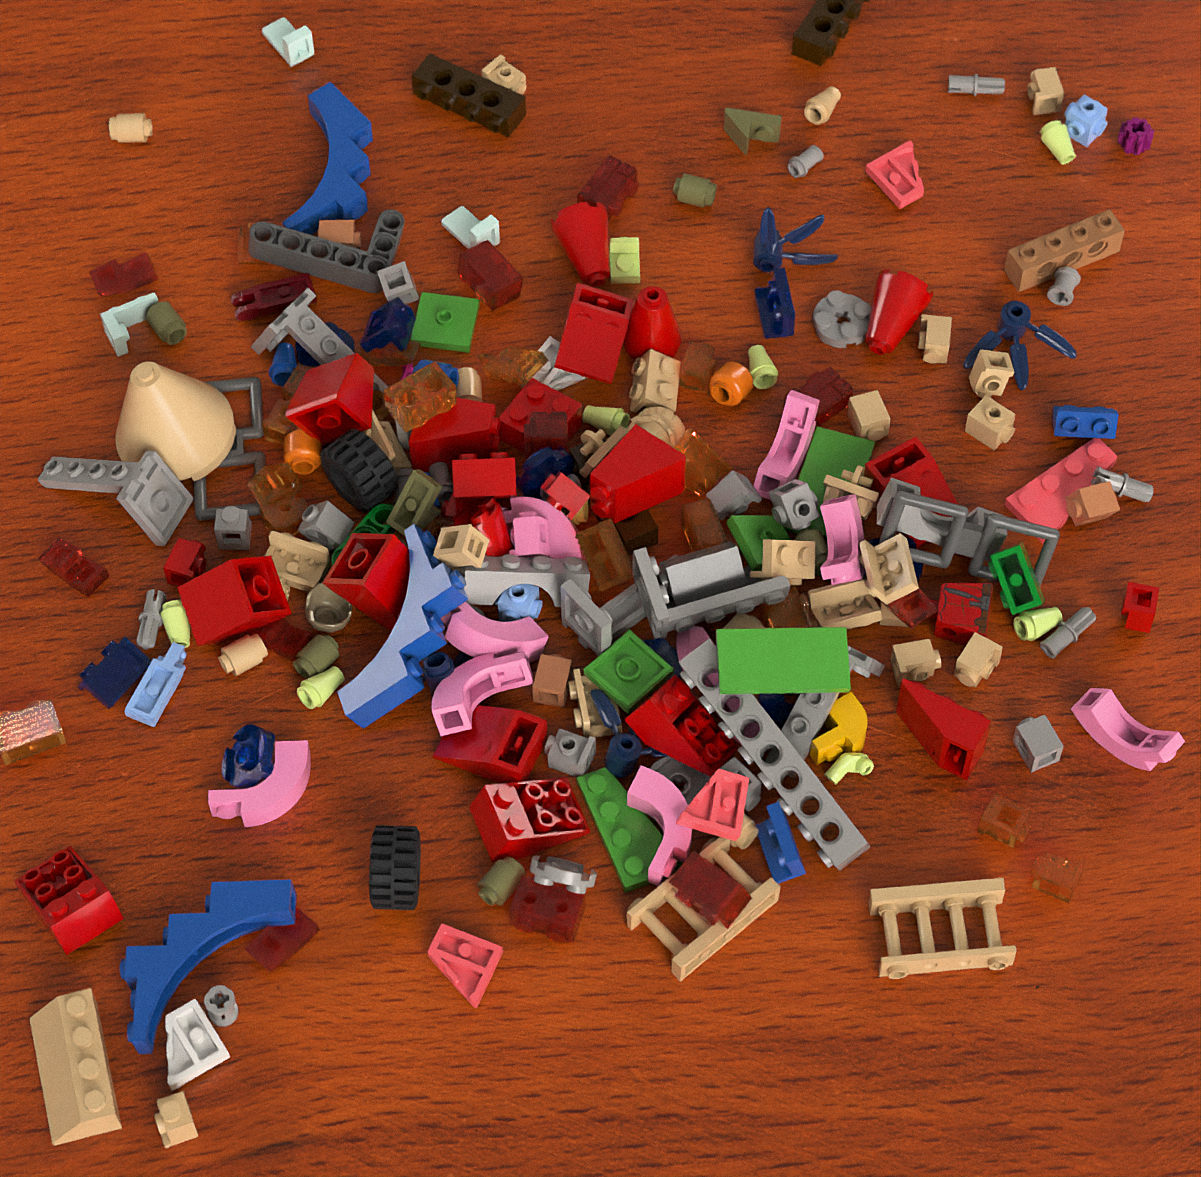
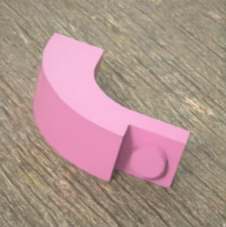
M793 390L787 395L780 426L773 445L764 461L758 467L754 488L761 497L771 500L769 491L796 478L815 429V417L820 400Z
M856 494L825 500L820 508L827 534L828 557L820 567L823 580L830 579L832 585L860 580L865 573V569L859 559V556L862 554L859 543L864 540V532Z
M532 497L510 498L512 510L502 508L509 530L513 527V519L518 518V513L537 512V516L548 519L550 558L565 559L566 557H577L586 560L588 564L585 544L579 530L565 514L557 510L550 503Z
M466 601L440 618L448 627L445 639L460 651L474 658L494 652L495 657L498 658L525 651L528 662L531 663L540 659V655L543 653L549 637L530 616L511 622L495 621L477 613Z
M525 651L498 658L495 657L494 652L477 656L455 668L450 676L443 679L433 694L431 710L440 735L443 736L472 729L473 711L487 697L498 692L533 684V674Z
M1090 688L1071 708L1078 721L1096 742L1121 761L1138 769L1151 771L1158 763L1170 761L1185 742L1179 732L1154 730L1137 722L1125 711L1111 689Z
M308 740L276 741L274 767L269 776L260 784L247 789L209 790L208 803L212 817L232 819L236 816H242L244 827H252L275 820L290 810L302 796L309 781L311 754Z
M641 765L627 792V806L650 815L658 822L663 831V840L648 869V882L660 886L665 877L670 878L672 876L677 861L686 864L691 849L692 828L676 824L677 818L688 806L680 790L665 776Z

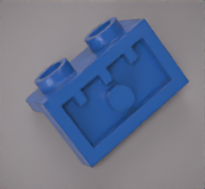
M1073 405L1053 406L1052 423L1054 436L1115 439L1118 411L1102 406L1093 408L1076 407Z
M778 801L766 806L770 818L765 819L764 822L757 824L755 827L759 829L758 837L772 878L779 884L806 874L789 822Z

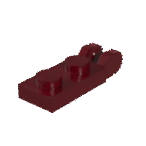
M304 273L252 286L250 289L232 294L231 302L233 306L239 307L235 311V316L237 320L243 322L253 320L259 314L262 316L285 310L307 288L315 295L316 293L310 274ZM315 297L311 303L317 302V297Z

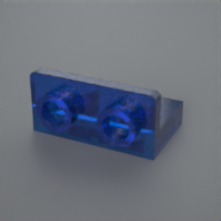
M785 267L774 268L772 281H768V287L755 289V299L765 339L794 336L795 310Z
M396 297L371 312L360 343L361 347L369 353L377 347L378 349L384 348L392 341L399 351L405 350L416 319L411 307L404 304L399 297Z
M124 637L119 643L112 640L100 653L105 658L97 666L91 662L79 675L83 681L77 687L81 691L86 688L108 710L152 662L127 637Z

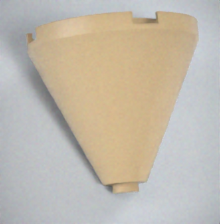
M154 362L138 364L131 372L116 430V448L121 461L139 462L146 451H156L179 481L192 477L195 482L216 469L230 452L236 435L233 410L226 397L210 384Z

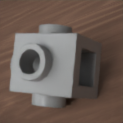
M794 479L768 492L774 506L772 508L773 517L781 526L798 531L809 527L812 520L820 517L817 510L819 505L818 499L806 482Z

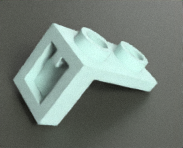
M281 18L262 28L263 35L291 67L315 55L312 32L306 25L296 30L286 18Z
M460 206L441 220L442 226L477 258L500 243L499 221L493 215H489L484 220L479 221L464 206Z
M155 293L140 296L131 302L110 308L108 311L100 314L104 331L118 357L129 353L126 341L130 339L127 327L146 320L149 307L158 302Z

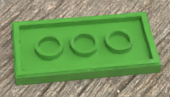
M817 426L798 480L808 483L809 488L815 493L819 503L817 510L820 517L812 520L811 525L807 528L820 530L827 542L826 529L820 508L823 504L825 493L823 483L825 477L830 475L851 483V481L841 478L843 470L854 473L858 465L865 467V463L871 459L875 441ZM784 527L786 531L793 532V533H797V534H798L800 531H802V530L795 531V530H793V529Z
M846 627L716 630L719 694L850 692Z

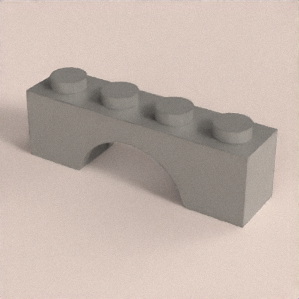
M891 478L877 504L876 524L885 526L894 497L898 491L920 495V487ZM905 505L896 531L943 547L954 517H944L929 510ZM977 507L968 514L966 522L984 526L989 514L998 513ZM996 528L985 557L986 561H992L990 555L999 551L1007 537L1006 529Z
M511 554L502 557L485 555L481 568H475L473 565L460 566V573L467 584L464 589L468 597L466 601L468 604L493 605L497 597L509 587L518 584H533L549 593L555 607H561L560 585L571 579L578 587L583 586L587 591L589 589L590 572L587 562L577 557L553 559L541 555L533 558L518 557Z

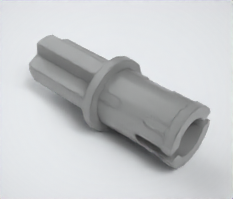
M978 74L974 76L949 75L948 93H968L977 96V93L1003 94L1005 89V80L1003 78L978 77Z
M1099 466L1093 473L1092 477L1096 479L1091 480V485L1110 481L1118 497L1125 495L1143 502H1149L1153 496L1154 490L1152 485L1129 478L1127 473L1120 475L1102 469Z
M155 589L147 591L144 610L138 617L140 627L136 643L144 650L155 646L158 629L163 624L160 613L163 611L162 605L166 601V594L158 590L156 601L154 598Z
M1082 607L1066 622H1060L1058 629L1040 643L1042 651L1048 657L1054 659L1071 642H1077L1078 636L1096 620V615L1092 609Z

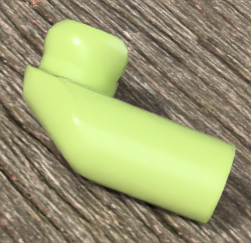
M843 753L824 775L837 785L847 772H860L861 775L870 774L874 764L868 755L864 753Z

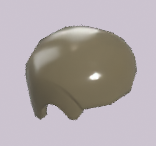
M323 583L316 584L309 591L305 604V613L308 623L318 631L331 633L342 630L350 621L353 611L352 604L327 588Z

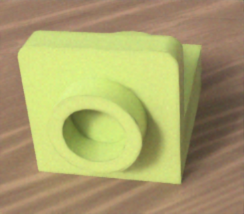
M620 237L610 239L611 284L640 283L639 238Z

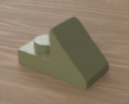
M725 108L724 131L740 150L747 155L751 139L779 143L782 116Z
M413 470L386 523L404 536V530L413 524L422 530L441 511L433 504L443 486L422 470Z

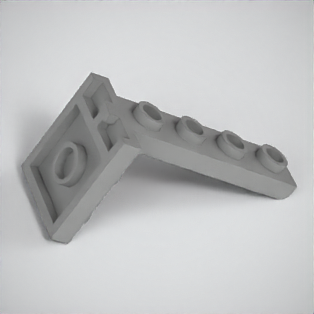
M309 288L291 303L251 345V348L258 355L266 348L271 352L289 333L320 365L354 354L308 307L316 297ZM374 373L373 390H379L386 395L390 388Z
M146 451L139 462L52 457L38 478L39 483L46 488L119 493L116 499L157 546L166 545L194 500L156 451Z
M646 547L634 550L631 573L654 640L666 638L669 631H687L693 628L696 623L720 621L726 614L737 612V614L748 613L755 606L767 603V605L778 604L788 596L790 589L787 577L778 576L667 609L666 604L669 603V597L665 586H659L656 575L659 574V569L655 557H649Z
M675 554V555H673V556H672L671 558H669V559H672V558H675V557H679V556H678L677 554ZM571 579L560 585L562 625L565 628L570 626L579 636L578 642L585 649L590 647L597 656L612 645L611 641L646 617L635 583L600 608L593 603L589 592L583 586L578 587Z
M848 646L850 672L854 670L869 678L871 673L880 677L885 665ZM840 692L801 693L781 731L803 760H805L811 748V741L817 737ZM772 748L765 763L771 764L776 762L779 758V750ZM789 774L788 776L794 778L797 774Z

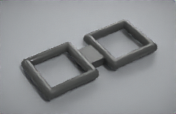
M257 377L205 382L220 392L250 390L252 427L236 429L232 448L217 468L254 464L256 503L231 506L247 509L249 516L264 515L269 511L266 456L263 452L244 453V440L259 439L264 435L261 380ZM206 476L194 482L196 518L200 521L214 520L216 518V509H224L227 506L207 508Z
M898 491L894 497L878 545L895 536L905 505L953 516L954 518L941 554L909 547L912 561L939 568H947L951 563L954 553L972 557L968 567L970 575L1000 582L999 579L993 578L989 567L983 566L996 528L1042 538L1045 541L1033 569L1039 586H1041L1060 538V532L1054 528L994 513L987 516L984 526L966 522L969 510L965 506L905 491Z

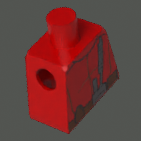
M943 583L941 584L939 600L920 597L917 616L936 619L934 635L944 640L966 646L975 632L986 638L993 584Z

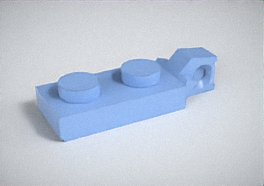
M173 642L165 657L159 655L157 659L153 658L124 712L127 717L155 727L184 675L186 667L183 665V662L187 656L184 649L185 646Z

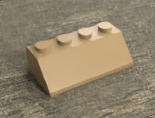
M89 988L57 996L29 1018L53 1146L122 1128L98 1004L92 989Z

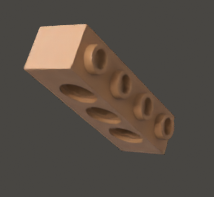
M1110 209L1009 249L1004 272L1017 291L1021 292L1055 278V271L1059 267L1078 269L1120 252L1125 229Z

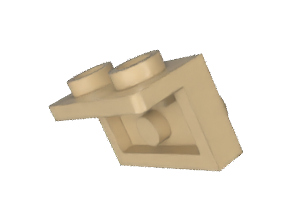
M652 349L648 350L641 358L638 357L633 363L631 370L634 375L633 385L629 392V398L631 399L630 411L636 413L643 406L648 408L659 406L675 412L681 362Z
M372 410V428L362 432L369 436L383 450L396 474L402 468L411 469L412 466L389 421H378Z
M271 531L269 534L270 546L265 556H272L278 576L285 578L286 585L309 592L316 584L322 583L330 567L328 548L318 542H307L295 538L289 533Z
M901 533L875 547L866 540L859 543L862 553L859 559L866 571L867 580H865V585L871 596L878 597L887 605L919 589L908 541Z
M764 539L762 571H750V578H761V581H765L778 576H785L790 585H802V579H815V541Z
M863 576L860 580L828 585L808 592L810 617L817 628L846 627V630L882 621L881 609L866 588L865 580H867V576Z
M579 668L573 669V681H568L570 699L577 700L578 708L573 709L576 728L582 727L583 737L589 738V736L614 735L611 728H607L603 724L590 695L591 690L601 689L586 676H581ZM607 696L619 715L618 705ZM620 723L617 728L622 733V725Z

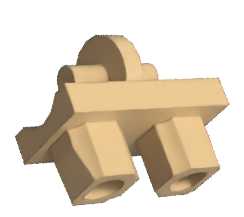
M620 426L605 443L602 439L606 436V433L602 429H599L596 433L589 430L585 431L581 435V441L584 446L580 449V452L584 456H587L590 452L594 454L588 459L579 473L586 478L628 431Z
M859 465L854 473L845 469L842 472L841 478L851 481V483L830 475H826L823 482L825 487L823 503L825 500L856 494L862 520L867 519L873 507L877 508L880 499L878 498V492L859 486L862 485L870 488L873 479L863 476L865 467Z

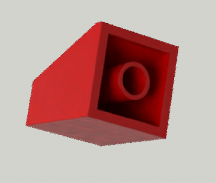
M354 353L307 370L286 410V417L307 435L319 440L322 445L335 441L349 429H357L361 432L371 429L374 367L358 353Z
M424 392L409 439L412 470L420 469L423 472H429L432 464L444 462L448 466V471H451L452 460H459L460 454H477L478 459H490V453H498L501 447L502 435L498 434L501 418L496 417V405Z
M635 424L590 473V508L597 516L607 518L613 523H618L681 494L685 488L686 455Z
M352 533L324 579L323 584L386 629L393 630L407 594L410 574L409 549L394 534Z
M271 555L231 559L177 587L197 646L224 642L292 614Z

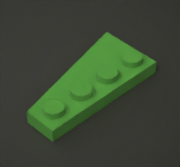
M606 767L576 777L578 788L624 892L627 893L651 884L648 882V869L663 840L662 834L644 812L627 806V791ZM677 861L673 874L686 864Z

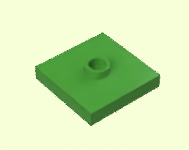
M422 292L411 336V346L470 353L480 308V299Z
M731 515L726 521L752 571H762L764 539L791 540L784 526L778 524L773 516Z
M630 629L583 669L584 675L628 714L674 675V668Z

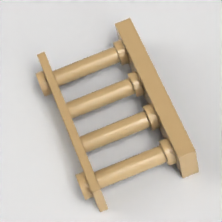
M716 837L711 838L703 846L702 852L644 899L639 897L633 901L627 909V927L630 930H633L643 922L673 953L671 973L680 982L779 900L780 885L772 877L763 884L761 882L756 883L727 854L730 849V840L723 837L718 839ZM715 862L747 892L746 898L739 904L736 902L732 904L703 874ZM690 882H693L723 913L722 918L714 925L712 923L707 924L678 894ZM668 902L698 933V938L689 945L687 943L682 944L653 914L664 903Z
M994 878L871 889L868 901L870 915L883 917L888 957H881L879 977L888 976L891 979H900L908 974L989 967L991 970H1001L1009 965H1013L1016 946H1002L995 908L997 904H1002L1005 893L1004 879ZM978 906L982 908L989 948L969 949L962 911L964 907ZM945 909L949 911L955 951L935 952L929 915L931 910ZM912 912L916 914L922 954L902 955L896 919L898 913Z

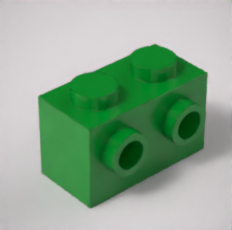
M1023 542L996 551L990 555L992 561L988 562L993 578L1000 581L1003 590L999 591L1005 609L1010 608L1012 615L1044 603V596Z

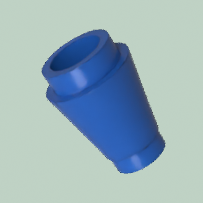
M280 343L276 348L269 369V376L275 385L288 387L298 378L299 372L293 345Z

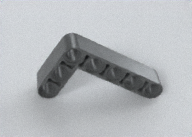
M389 209L383 211L378 218L368 251L272 223L256 222L250 228L248 252L253 258L302 273H309L312 276L366 292L378 293L383 288L379 276L375 274H378L377 271L393 266L401 243L405 219L396 210Z

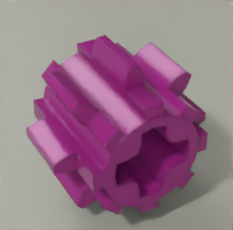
M1133 117L1132 120H1127L1126 123L1121 124L1117 143H1121V148H1124L1127 154L1133 153L1138 155L1141 151L1144 152L1146 149H1150L1154 129H1151V125L1147 124L1146 119Z

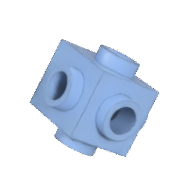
M1085 94L1076 103L1072 102L1064 114L1066 117L1065 125L1067 126L1070 138L1087 147L1105 130L1107 125L1105 118L1108 108Z
M518 584L509 587L495 600V605H498L500 622L516 621L528 616L532 619L538 618L543 601L539 600V587L533 584Z

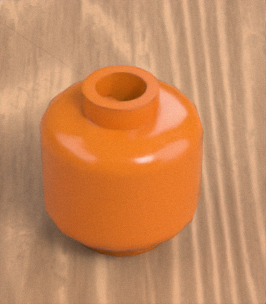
M737 362L723 364L709 381V389L714 400L726 406L739 404L753 388L751 373L745 366Z
M300 428L286 435L283 441L284 463L289 469L297 474L306 475L320 467L322 464L320 454L323 450V445L319 440L310 437Z

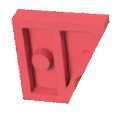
M910 140L866 164L865 170L869 177L899 209L923 197L924 192L922 179L919 177L918 163L915 161L913 154V143Z
M718 768L677 818L676 824L736 841L741 835L749 777Z
M441 923L428 950V957L473 1007L477 1008L503 954V947Z

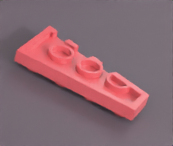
M1093 438L1007 497L1004 505L1018 520L1058 530L1066 523L1069 517L1065 498L1080 488L1092 486L1091 480L1096 479L1092 477L1095 469L1099 466L1109 471L1116 463L1117 455L1102 440ZM1036 537L1042 544H1044L1045 539Z

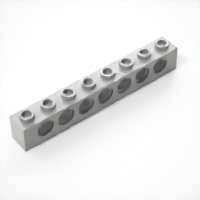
M707 639L679 661V664L684 669L680 673L681 677L691 689L697 686L703 693V696L699 698L701 703L710 714L716 710L723 719L718 724L729 739L736 736L742 744L737 750L749 765L754 761L762 770L757 776L768 790L773 787L776 788L782 796L777 802L779 801L788 816L792 813L796 814L802 822L797 828L808 842L813 838L822 848L817 854L828 868L835 865L840 871L870 848L868 842L753 694H719V684L715 687L705 686L706 677L711 673H718L717 648L710 639ZM731 698H738L740 700L739 708L732 713L726 712L724 710L726 701ZM750 723H757L760 726L759 733L753 738L745 737V727ZM768 749H778L780 754L776 762L768 764L763 761V755ZM789 774H797L799 776V784L793 789H785L783 787V780ZM810 799L819 801V809L815 814L806 815L803 813V805L806 801ZM829 825L839 827V836L834 841H826L822 836L823 830Z

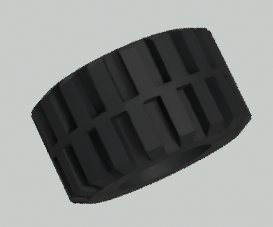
M349 429L321 451V463L333 487L350 505L362 512H370L376 505H379L397 491L399 487L396 472L386 454L369 436L357 429Z
M376 825L371 838L369 865V898L373 909H415L419 898L421 837L417 826Z

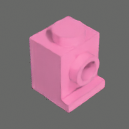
M537 512L518 513V518L513 519V527L511 529V541L515 546V550H509V554L524 558H533L539 555L549 557L548 519L537 516Z

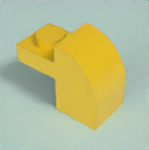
M849 692L836 699L824 722L829 731L811 741L810 757L816 765L826 760L828 762L835 760L843 751L845 753H860L864 746L867 715L854 694Z

